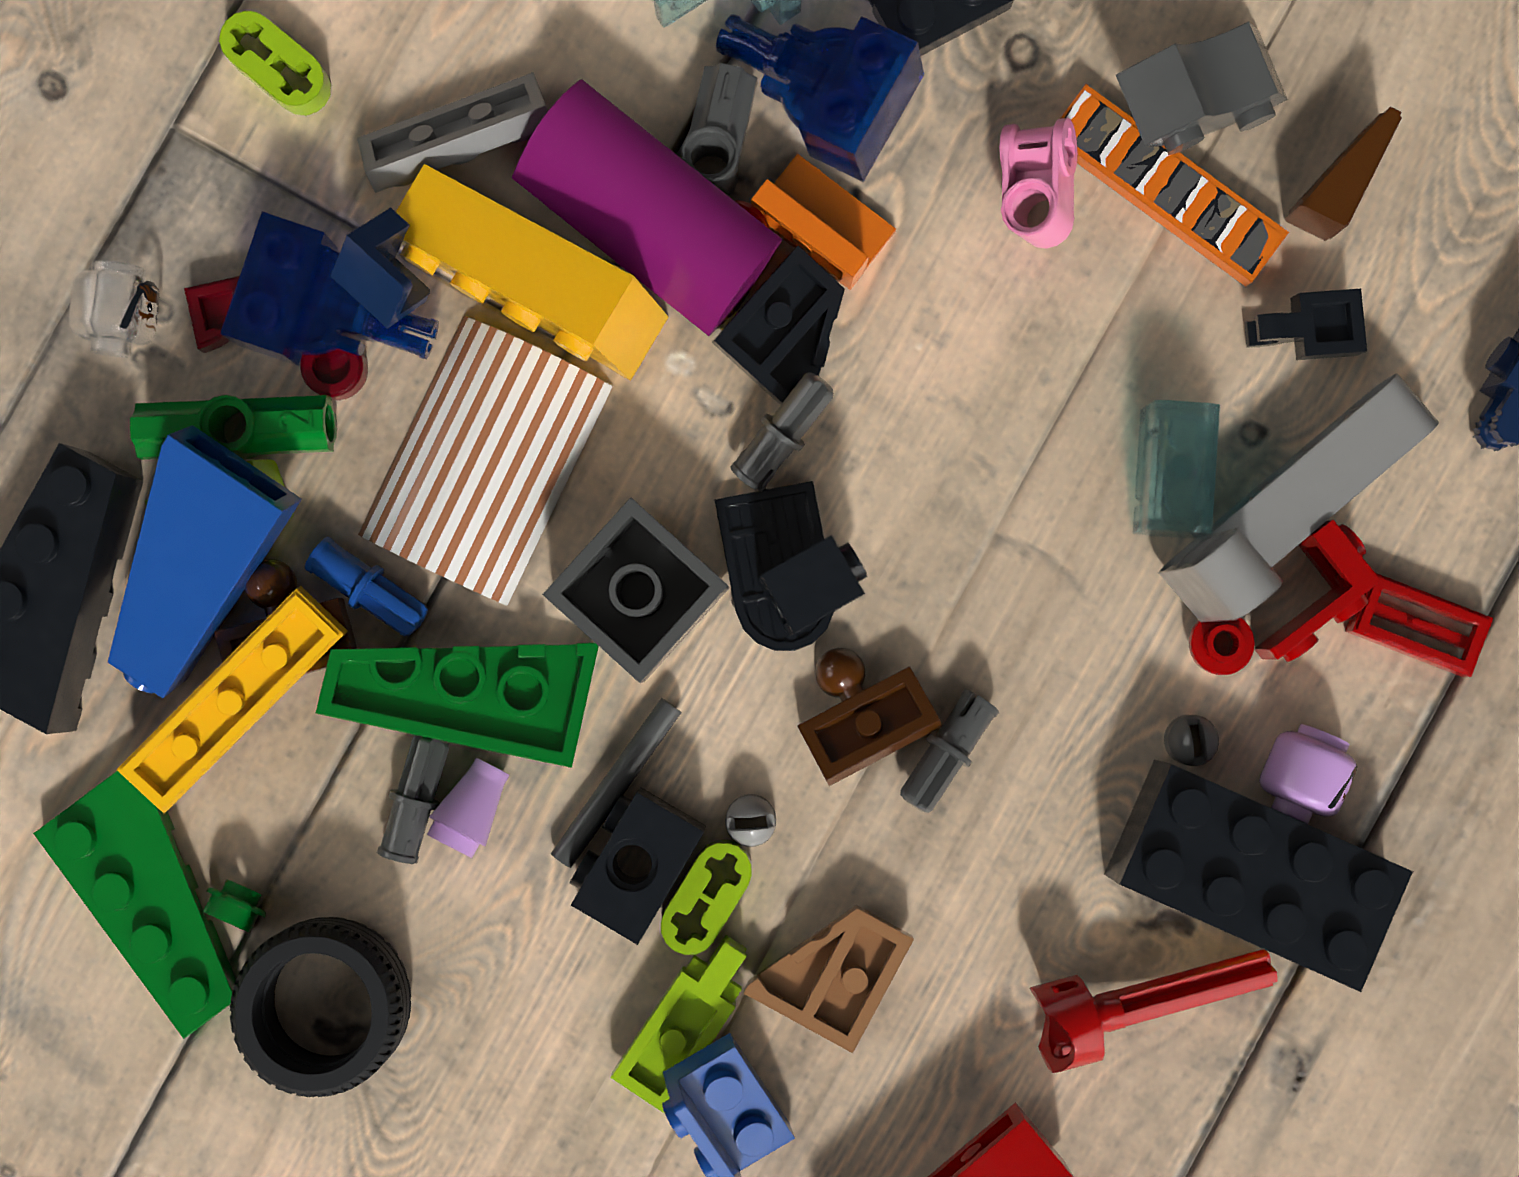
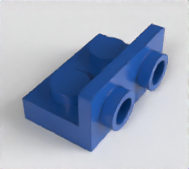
M731 1033L663 1072L670 1098L662 1103L664 1113L679 1138L682 1139L689 1134L696 1143L697 1147L694 1148V1154L706 1177H741V1170L795 1139L787 1118Z

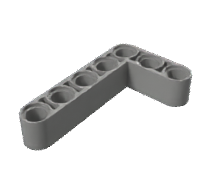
M1398 374L1390 376L1368 392L1174 556L1158 573L1200 622L1241 618L1259 606L1281 586L1283 580L1272 568L1276 563L1437 427L1439 421Z

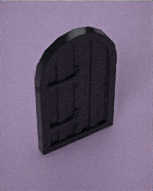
M813 481L773 489L765 488L762 492L757 491L715 499L732 590L731 603L735 608L743 630L757 644L774 651H796L813 644L827 630L834 612L803 630L788 636L758 583L763 573L824 540Z

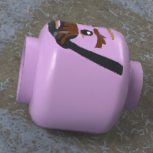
M1300 724L1297 732L1286 731L1279 734L1259 778L1260 785L1264 791L1276 797L1271 808L1306 824L1309 823L1313 813L1324 817L1336 815L1341 809L1357 772L1356 761L1346 753L1350 744L1331 734L1304 724Z

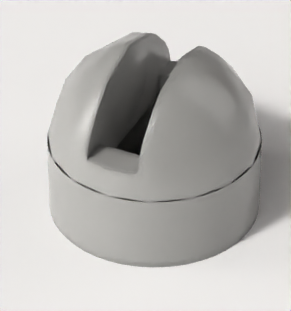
M754 794L743 795L734 800L729 806L725 819L726 829L730 837L738 844L747 847L759 846L768 841L774 833L776 814L772 805L765 798ZM766 815V827L735 829V818H753Z

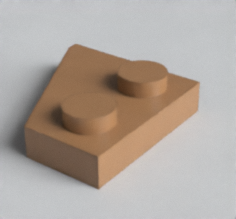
M855 905L748 980L744 988V994L853 1053L914 938L911 934Z

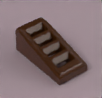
M1390 106L1385 112L1380 113L1295 203L1289 210L1285 221L1324 241L1333 238L1346 228L1402 119L1400 116L1402 112Z

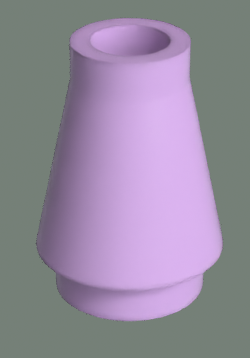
M475 758L467 773L429 816L434 822L427 835L473 858L480 844L486 847L501 793L510 775Z

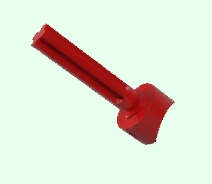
M1262 949L1117 990H1110L1096 994L1094 997L1078 975L1029 987L1045 1012V1022L1038 1048L1046 1066L1052 1073L1103 1060L1105 1055L1104 1032L1119 1030L1140 1022L1273 986V983L1278 982L1277 971L1271 965L1270 954L1267 950Z

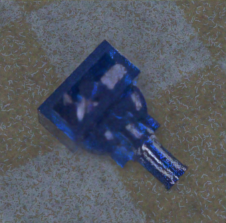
M730 15L725 21V25L727 28L732 29V32L730 33L721 28L716 40V51L765 74L761 80V92L782 103L788 118L799 129L810 157L864 182L924 76L918 42L863 16L859 19L854 30L831 27L814 32L796 23L790 29L791 34L784 32L776 36L742 20L738 15Z
M262 211L220 334L240 347L299 366L302 355H321L337 349L361 356L365 345L361 341L341 335L342 333H347L366 341H376L418 355L419 358L426 360L432 351L433 345L429 344V340L406 333L405 331L435 340L439 321L409 313L387 329L331 277L340 252L325 232Z

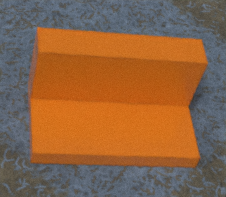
M798 153L774 184L767 179L751 199V205L764 215L769 229L794 248L797 246L801 247L828 274L849 290L852 289L896 232L895 227Z

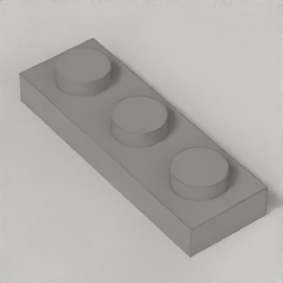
M534 72L358 137L357 140L365 173L375 193L392 186L408 185L414 182L424 164L435 170L451 164H464L483 152L510 142L517 143L530 139L534 130L548 112Z

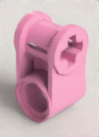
M1069 118L1057 119L1054 126L1023 130L1017 124L1005 125L1001 131L999 146L1002 167L1001 213L1003 221L1009 230L1035 247L1047 249L1057 246L1068 237L1075 219L1074 173L1077 166V140L1074 125ZM1049 201V212L1045 220L1038 226L1028 227L1027 218L1032 207L1039 202Z

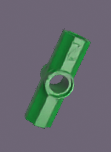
M220 395L210 400L135 403L133 415L130 417V439L134 444L137 458L141 460L159 459L161 447L167 436L191 425L242 459L267 454L334 452V443L337 438L336 415L333 409L332 398L328 395L247 399ZM242 412L246 420L245 432L237 441L228 443L224 435L225 423L232 415Z

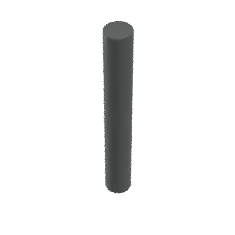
M663 698L659 700L551 852L555 859L569 868L574 865L610 814L621 794L623 795L676 722L682 713L679 709Z

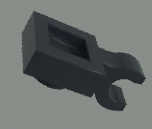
M1361 288L1298 293L1290 298L1291 313L1260 314L1255 316L1256 321H1246L1244 323L1247 347H1265L1294 342L1296 360L1358 356L1367 352Z

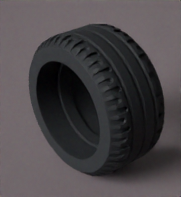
M318 917L296 923L262 943L246 960L242 970L239 972L233 987L234 991L231 995L230 1022L231 1031L235 1034L234 1041L239 1053H243L245 1063L249 1065L252 1071L258 1072L257 1076L266 1081L269 1085H275L276 1089L288 1094L295 1093L296 1096L326 1097L357 1087L369 1079L389 1059L406 1032L412 1002L411 987L402 960L399 959L398 953L389 942L384 940V937L373 929L367 928L366 925L353 920L339 917ZM309 953L328 955L347 964L363 981L371 1001L372 1019L367 1038L353 1052L334 1056L310 1052L296 1044L282 1028L275 1008V988L283 967L293 958Z

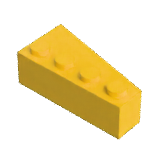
M426 164L421 168L395 211L409 224V228L402 241L404 248L400 253L404 260L432 276L437 268L453 276L450 284L468 297L482 304L489 297L504 306L501 313L520 326L532 332H535L536 328L540 327L555 336L553 342L564 350L584 361L591 357L630 381L669 318L633 275Z

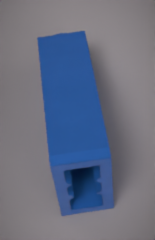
M193 425L169 434L161 447L108 663L123 672L124 678L133 687L146 693H155L161 698L166 697L185 682L214 638V632L218 631L244 591L249 578L266 557L302 498Z

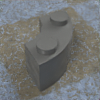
M1250 22L1200 42L1186 45L1174 44L1116 74L1144 145L1148 147L1165 146L1168 155L1184 151L1201 142L1205 138L1204 135L1235 123L1240 132L1257 127L1276 115L1274 106L1288 100L1261 34Z

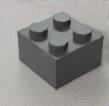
M630 498L542 595L633 678L642 683L651 676L729 590V586L635 500Z

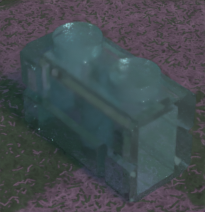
M1154 400L1140 410L1135 499L1140 501V505L1134 507L1133 534L1176 538H1199L1212 534L1219 404Z

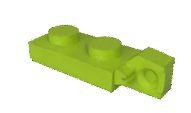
M725 935L707 963L694 955L687 966L681 968L612 1071L611 1078L664 1113L662 1103L670 1098L663 1072L710 1045L736 1008L735 1000L742 990V986L733 981L732 977L746 958L747 954H745L747 948L728 935Z

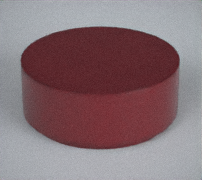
M332 334L321 336L313 340L306 347L301 358L300 370L304 382L312 391L318 395H328L332 400H344L358 393L364 386L368 376V363L365 354L355 343L343 336Z

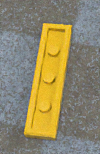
M302 586L298 587L116 770L165 814L348 630Z

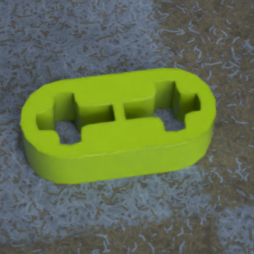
M242 11L233 14L225 21L220 30L219 37L221 50L237 70L284 109L295 115L307 116L317 113L326 105L331 93L330 79L319 62L308 51L269 19L257 12ZM246 34L255 39L258 37L271 53L270 56L264 61L253 51H245L240 43L242 37ZM286 66L300 77L307 75V79L312 84V87L306 94L297 89L292 91L293 89L280 74Z
M716 840L707 844L697 856L668 903L661 920V934L665 943L673 951L683 955H696L707 950L715 941L747 889L752 877L751 859L748 852L740 844L731 840ZM727 853L732 854L737 858L734 869L741 876L736 882L731 879H725L715 895L705 890L713 872L706 862L710 857L722 860ZM700 898L709 904L702 915L700 923L703 928L707 929V932L703 936L693 932L687 940L677 935L680 924L672 917L677 911L688 915Z

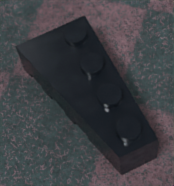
M59 443L0 548V710L44 734L77 731L82 709L78 708L84 683L86 679H91L97 654L93 653L102 616H108L114 594L109 591L118 560L123 559L143 485L141 479L93 453Z

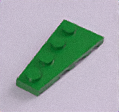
M577 643L571 645L529 644L492 647L453 646L452 648L331 649L315 713L572 768L599 646L596 643Z
M116 771L33 834L174 1027L185 1039L230 1006L236 977L213 921L207 920L195 891V889L199 888L190 864L185 866L171 832L175 828L168 811L165 814L160 811L121 773Z

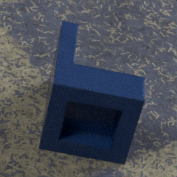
M391 207L346 235L331 273V277L387 329L424 304L430 294V289L395 258L409 228V224Z

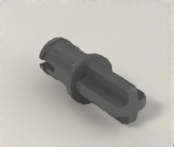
M811 372L806 373L773 416L765 414L761 418L762 428L749 446L730 466L733 473L749 487L762 492L775 475V472L794 449L800 451L804 447L805 443L801 438L832 400L834 394L832 387L818 375Z
M964 689L961 698L936 736L928 735L926 740L930 743V746L901 788L900 795L903 799L920 811L927 813L933 811L961 766L969 767L972 761L968 756L993 718L999 713L995 706L979 695L975 698V694L970 690Z
M417 735L412 738L398 789H391L389 797L394 802L381 846L377 850L378 855L401 863H418V854L431 810H435L440 804L439 801L435 800V796L449 752V743Z

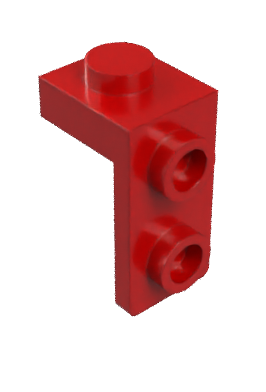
M1334 519L1328 520L1298 545L1332 589L1255 647L1254 650L1261 659L1278 660L1283 657L1286 662H1290L1298 658L1318 642L1319 639L1314 634L1315 631L1332 618L1336 623L1349 619L1369 603L1368 598L1364 594L1381 582V580L1362 557L1366 554L1364 544L1348 526L1344 524L1338 526Z

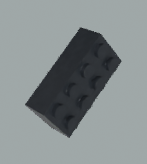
M1154 759L1104 875L1121 886L1362 992L1413 871L1180 767Z

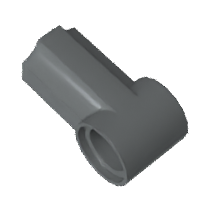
M719 63L715 66L704 67L689 136L682 146V159L698 171L694 165L700 158L705 156L721 158L727 164L721 172L716 174L698 172L729 196L738 183V167L758 79L745 72L742 67Z

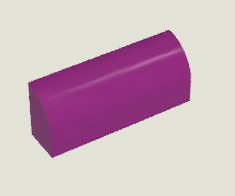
M583 79L572 85L540 121L526 144L511 177L708 336L740 308L782 241L778 235Z

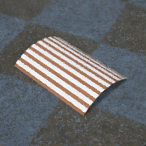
M464 316L358 535L425 569L508 606L613 386L530 343Z

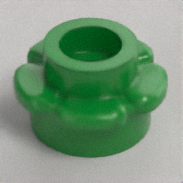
M226 879L221 890L209 887L206 890L211 896L203 912L250 933L258 916L264 918L266 916L265 910L256 907L262 895L240 884Z

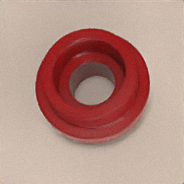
M1242 618L1200 622L1198 620L1189 636V650L1193 660L1201 669L1215 675H1229L1240 671L1248 664L1254 652L1253 632ZM1221 631L1227 632L1233 640L1231 651L1224 656L1217 653L1213 645L1215 636Z

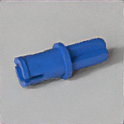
M326 537L319 542L305 563L304 568L309 573H314L348 597V606L352 609L364 608L403 636L413 634L426 617L428 612L426 605L384 577V568L380 565H375L371 568L336 544L330 537Z

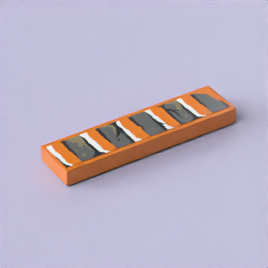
M1084 85L1060 119H1071L1074 125L1077 140V164L1245 287L1254 281L1289 232L1180 152L1168 155L1165 146H1145L1134 119L1089 85Z

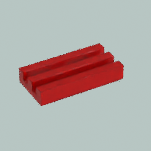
M1375 573L1381 582L1364 594L1368 598L1369 603L1355 614L1354 620H1349L1345 632L1461 677H1472L1493 618ZM1381 593L1388 594L1473 627L1470 636H1464L1379 603ZM1372 616L1464 651L1462 657L1459 659L1371 625Z

